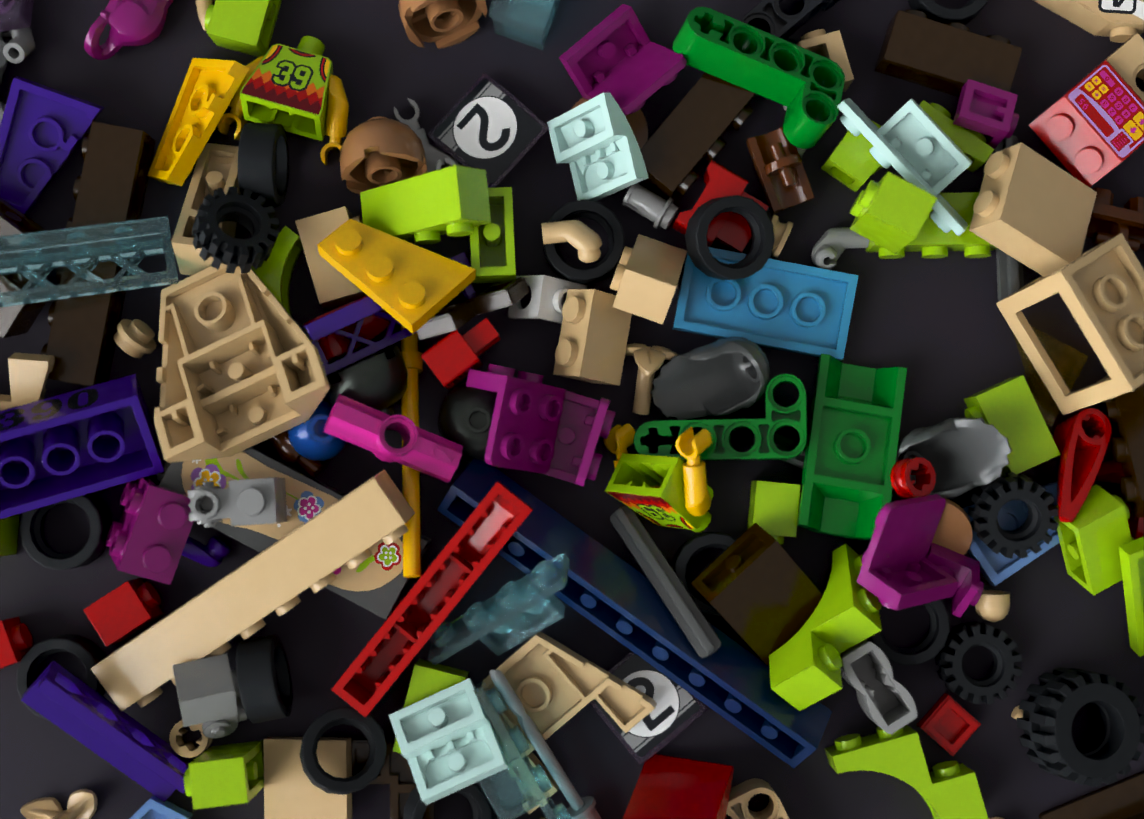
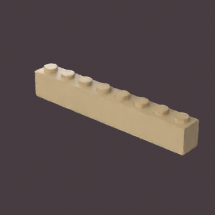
M384 469L107 655L90 669L121 712L135 702L142 708L163 693L160 688L161 685L169 680L176 685L172 665L224 654L231 648L228 641L236 635L240 634L243 640L247 639L266 625L262 618L273 611L280 617L301 602L298 594L309 587L316 593L337 578L333 573L334 570L345 563L349 569H352L372 555L369 547L381 539L387 546L408 531L405 523L415 512Z

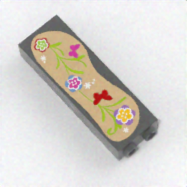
M255 445L231 457L166 462L164 464L165 472L158 473L155 479V484L188 495V490L195 489V486L202 485V482H213L214 486H221V489L229 488L228 480L285 478L287 522L231 526L230 518H224L221 522H215L216 527H212L259 553L346 495ZM422 534L421 559L431 542V539ZM403 535L387 546L381 539L369 547L372 555L356 567L349 569L345 563L334 570L333 573L337 578L325 586V588L387 620L395 610L411 578L403 577Z

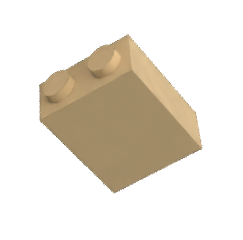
M1022 142L991 154L984 166L985 174L979 195L973 205L974 213L969 231L1043 277L1064 268L1080 258L1097 192Z

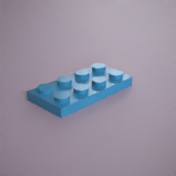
M708 247L712 256L725 264L738 263L747 256L744 253ZM687 253L672 329L721 339L744 337L758 346L820 357L821 354H828L842 361L859 275L769 258L761 270L748 278L720 280L705 275L695 267Z

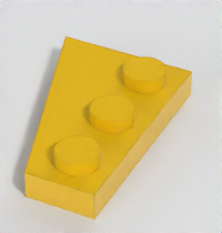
M192 58L147 176L162 183L183 186L250 68L234 60Z
M350 218L317 245L321 257L412 334L476 279V269Z

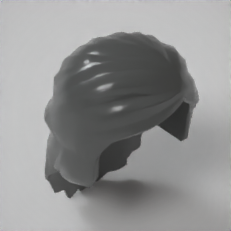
M744 337L718 339L710 344L672 357L661 368L660 375L652 381L654 389L650 393L654 404L661 409L667 418L672 416L676 417L677 420H686L705 416H727L740 409H748L763 396L770 382L769 362L766 354L760 347Z
M957 417L947 419L933 426L913 429L903 439L899 440L896 462L901 459H911L914 457L927 459L934 467L936 473V484L929 495L938 494L943 498H953L974 487L990 484L993 480L999 478L1003 467L1010 463L1007 455L1012 452V448L1009 444V439L999 433L993 425H988L983 418ZM912 470L910 472V480H915V483L913 484L915 485L916 475H911V473L914 471Z

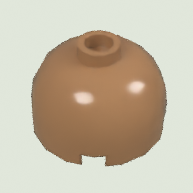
M399 0L398 4L400 17L408 39L416 46L425 48L423 42H435L437 49L447 48L463 42L476 33L480 28L477 20L482 16V13L486 17L488 12L485 0Z
M373 117L355 127L348 133L340 149L339 162L342 181L345 179L347 189L359 195L360 192L427 173L425 151L421 139L408 125L387 117Z

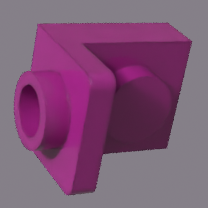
M968 79L962 86L953 124L987 135L986 144L995 149L1004 138L1009 139L1016 129L1019 114L1014 113L1018 95Z
M932 542L926 559L959 581L954 596L949 597V599H952L951 614L960 618L969 605L975 606L982 595L984 583L980 581V562Z

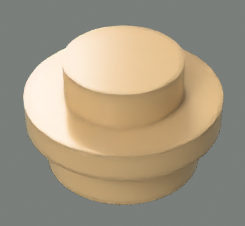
M122 319L117 324V332L113 336L114 341L128 355L134 358H141L144 354H151L156 349V342L153 339L155 334L143 321L139 319H134L133 321Z

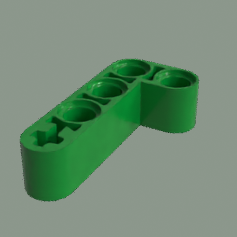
M696 7L691 10L673 41V51L675 53H682L688 66L787 106L783 132L786 139L797 148L809 149L815 146L838 116L839 109L837 106L841 103L845 75L842 68L831 59L707 7Z
M781 374L771 379L765 393L766 418L645 422L635 432V449L639 454L680 457L683 461H687L680 454H675V445H660L658 453H654L652 447L646 446V438H652L654 430H657L658 435L662 437L676 438L674 429L680 428L679 437L689 427H693V430L707 429L712 437L711 445L700 454V461L788 460L796 458L803 453L807 445V396L804 384L799 378L791 374ZM782 384H792L799 391V398L796 403L789 407H782L776 404L774 392L777 387ZM784 427L794 428L800 435L798 446L788 452L778 449L774 441L776 433ZM740 428L752 430L755 436L753 447L746 452H737L731 444L733 433Z

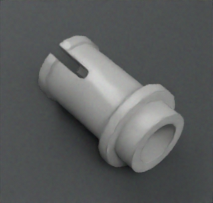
M639 183L629 188L621 204L654 222V228L658 229L660 226L665 230L670 226L679 210V207L673 204L674 200L672 198L665 200L639 185Z

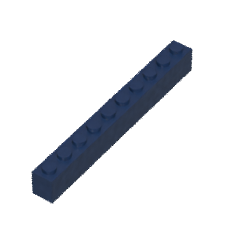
M473 459L453 483L437 508L440 513L461 527L496 482L499 481L532 507L533 510L499 551L498 555L792 768L798 766L818 749L832 713L826 706L818 701L799 712L771 689L770 666L766 665L761 659L711 623L709 624L721 640L722 646L711 656L699 657L646 576L494 466L488 465L485 461Z

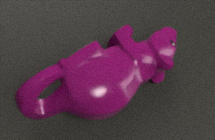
M110 0L85 37V51L94 59L106 60L114 56L122 46H141L151 43L163 30L168 8L174 0ZM108 24L111 27L108 38L104 44L99 46L101 33Z

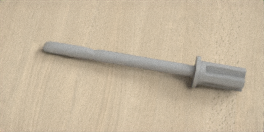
M490 670V677L509 709L517 716L524 733L570 804L564 813L565 819H602L595 809L596 800L594 797H580L535 723L526 714L520 699L500 670Z

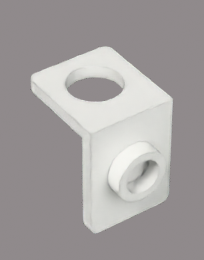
M547 275L516 276V278H525L527 286L531 288V300L525 309H522L520 300L513 306H509L508 317L512 319H542L562 324V308L566 301L567 290L587 289V287Z

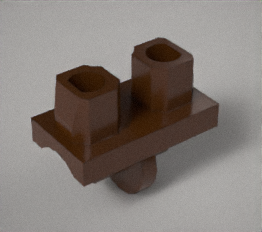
M783 127L747 139L746 144L772 214L815 198L797 148L786 139Z
M1099 187L1093 188L1097 195L1086 236L1092 237L1093 243L1101 244L1122 233L1133 252L1136 253L1139 248L1144 249V198L1139 196L1130 198L1124 205V208L1113 206L1114 194L1111 190Z

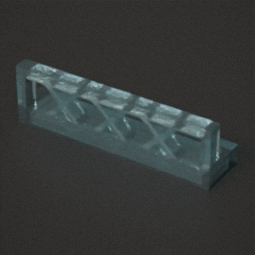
M168 216L0 236V275L20 273L29 279L19 291L1 293L0 289V307L178 284ZM165 255L167 271L147 273L137 267L145 256ZM112 261L122 267L114 278L101 279L91 272L100 262ZM67 267L76 273L69 283L55 286L44 279L53 268Z

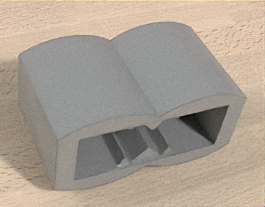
M865 639L840 653L842 659L841 677L856 689L859 705L871 721L885 732L893 734L917 718V709L912 696L903 685L893 679L891 664L878 646Z

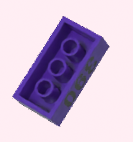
M136 374L0 411V519L165 472L163 453L158 435Z

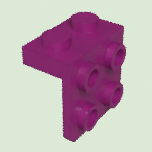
M626 4L619 6L559 57L583 98L590 100L603 92H610L625 116L640 110L644 106L646 99L659 88L673 82L678 76V72L687 65V61L682 53H675L672 49L651 42L633 8Z
M489 364L487 372L469 369L467 387L497 393L484 456L485 462L496 467L542 474L547 473L554 454V445L560 416L563 411L566 389L542 384L544 376L518 371L517 378H515V369Z
M567 390L565 391L563 411L560 416L554 445V454L550 468L545 475L583 487L586 478L595 481L602 459L601 454L594 452L598 438H608L616 413L608 410L610 400L601 398L599 401Z
M149 476L126 483L120 499V505L125 506L119 522L113 521L111 523L105 540V546L110 547L109 554L118 571L171 585L193 522L189 521L191 508L188 505L191 503V500L187 494L155 485Z
M934 494L889 502L884 505L876 516V526L869 547L863 554L862 567L856 582L878 597V601L887 608L895 611L953 597L959 581L926 559L946 505V499L940 495Z

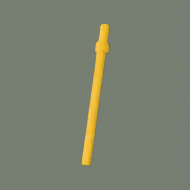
M415 333L401 340L400 353L408 373L407 388L401 398V415L408 417L419 427L418 373L423 371V359L420 356L422 353L418 351V334ZM402 465V495L415 512L405 523L408 531L403 535V577L418 578L421 577L420 472Z

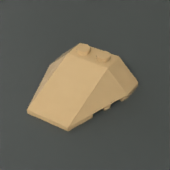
M221 263L219 269L210 266L161 290L158 342L163 345L162 366L157 367L156 381L160 383L159 407H154V424L164 460L169 463L231 457L308 421L330 389L318 349L252 268L249 273L242 274L240 266H237L233 274L227 273V265Z

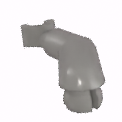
M407 98L410 106L415 110L414 117L409 120L401 118L394 106L396 121L408 125L422 141L427 173L458 165L454 158L429 144L425 129L420 128L418 122L420 110L414 100Z

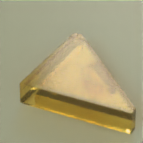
M1032 327L1068 389L1071 391L1089 356ZM1014 335L1032 395L1047 427L1052 426L1060 410Z

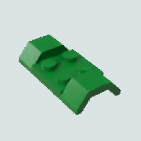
M828 354L820 355L807 435L797 526L816 533L851 539L871 540L876 526V516L884 505L891 502L893 487L890 477L897 457L907 368L889 367L875 369L842 363Z

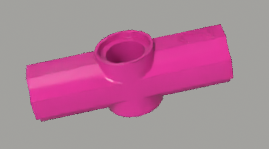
M341 394L338 395L323 430L327 434L373 452L375 457L383 462H397L446 483L451 480L462 456V445L417 427L408 417L398 414L388 415ZM385 430L398 432L403 439V448L397 449L388 445L384 437Z

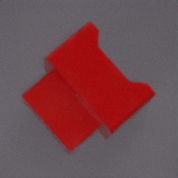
M711 160L703 175L705 189L693 209L679 213L672 228L685 235L689 219L697 208L715 198L739 195L753 199L766 211L769 206L744 192L749 181ZM724 212L716 216L709 224L706 235L708 247L715 241L727 249L738 253L743 252L752 236L751 228L746 219L734 212Z
M485 318L462 336L457 330L452 331L420 356L441 384L450 390L468 376L469 369L476 370L483 365L478 357L500 341L501 338L493 325Z

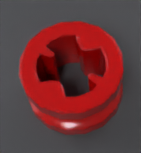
M905 458L893 465L890 481L895 492L901 497H923L933 491L936 484V473L930 461L925 458ZM912 470L914 471L911 473V475H916L915 485H913L915 483V480H910V472Z

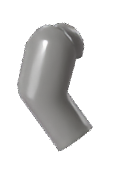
M850 227L829 228L813 246L811 253L812 262L818 268L830 270L837 265L836 261L845 249L868 248L869 239L850 230Z

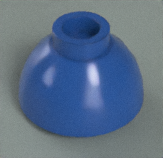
M322 400L308 421L288 430V438L292 447L299 455L313 461L331 459L339 454L347 441L323 432L332 409L327 401Z

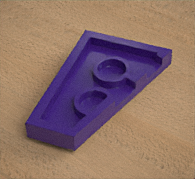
M19 76L13 77L0 125V197L24 215L27 214L89 130L92 121L96 120L104 107Z

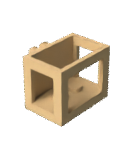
M1122 233L1083 252L1080 258L1046 277L1039 276L996 303L1062 415L1131 392L1144 384V269ZM1058 292L1108 373L1107 376L1095 384L1070 392L1021 311Z

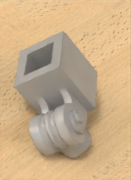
M285 478L228 480L229 488L221 489V486H214L213 482H202V485L195 486L193 490H188V498L191 500V503L188 505L191 508L189 521L197 522V525H204V528L216 527L215 522H221L224 518H230L231 526L287 522Z
M227 653L172 665L183 727L202 723L203 734L208 738L216 739L231 734L238 727V722L247 720L239 693L236 670L231 671Z

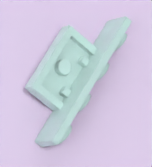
M850 98L844 99L837 107L843 113L839 119L847 130L856 137L861 133L873 145L869 150L871 155L884 168L888 169L892 165L904 180L938 197L932 208L933 211L929 215L942 231L948 233L953 230L957 236L965 232L968 227L967 222L940 195L944 188L973 163L913 98L880 128Z

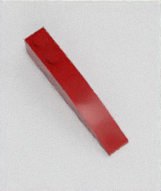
M497 481L331 690L366 718L532 512L533 508Z

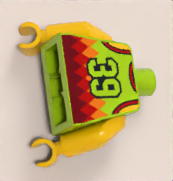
M303 36L297 49L282 44H275L270 47L265 56H260L245 65L250 69L229 104L231 107L230 113L223 114L217 125L220 133L227 135L230 124L236 121L237 129L234 132V139L239 141L241 131L244 125L248 123L246 120L255 123L282 124L287 132L323 141L325 135L329 136V143L325 144L320 152L322 162L327 165L328 152L333 148L340 150L342 138L347 136L349 103L342 80L333 75V62L328 57L322 56L325 51L324 44L313 36Z
M618 424L613 427L608 438H604V444L610 452L616 454L617 459L613 460L615 470L605 491L653 524L688 529L695 533L704 531L711 522V513L708 510L713 498V489L707 485L705 462L700 461V454L712 443L710 432L707 429H702L694 436L693 427H689L678 437L675 446L679 454L687 459V462H684L680 457L629 454L627 448L634 444V428L630 424L623 426Z

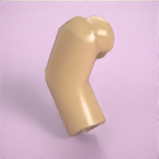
M565 220L541 223L543 245L568 242L578 250L580 261L591 263L600 258L602 240L599 234L579 220Z

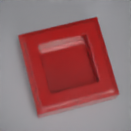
M946 693L940 697L917 724L951 756L958 752L981 725L979 721Z

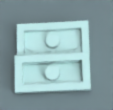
M603 92L547 122L556 164L569 163L577 200L584 199L596 202L649 178L635 135L620 106L610 92Z
M470 678L388 715L402 756L408 760L421 800L426 805L509 768L486 710Z

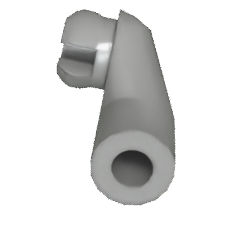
M1 16L0 21L2 22L5 20V16ZM29 21L26 25L1 29L4 37H12V40L3 48L4 57L9 62L14 64L20 63L34 51L36 45Z

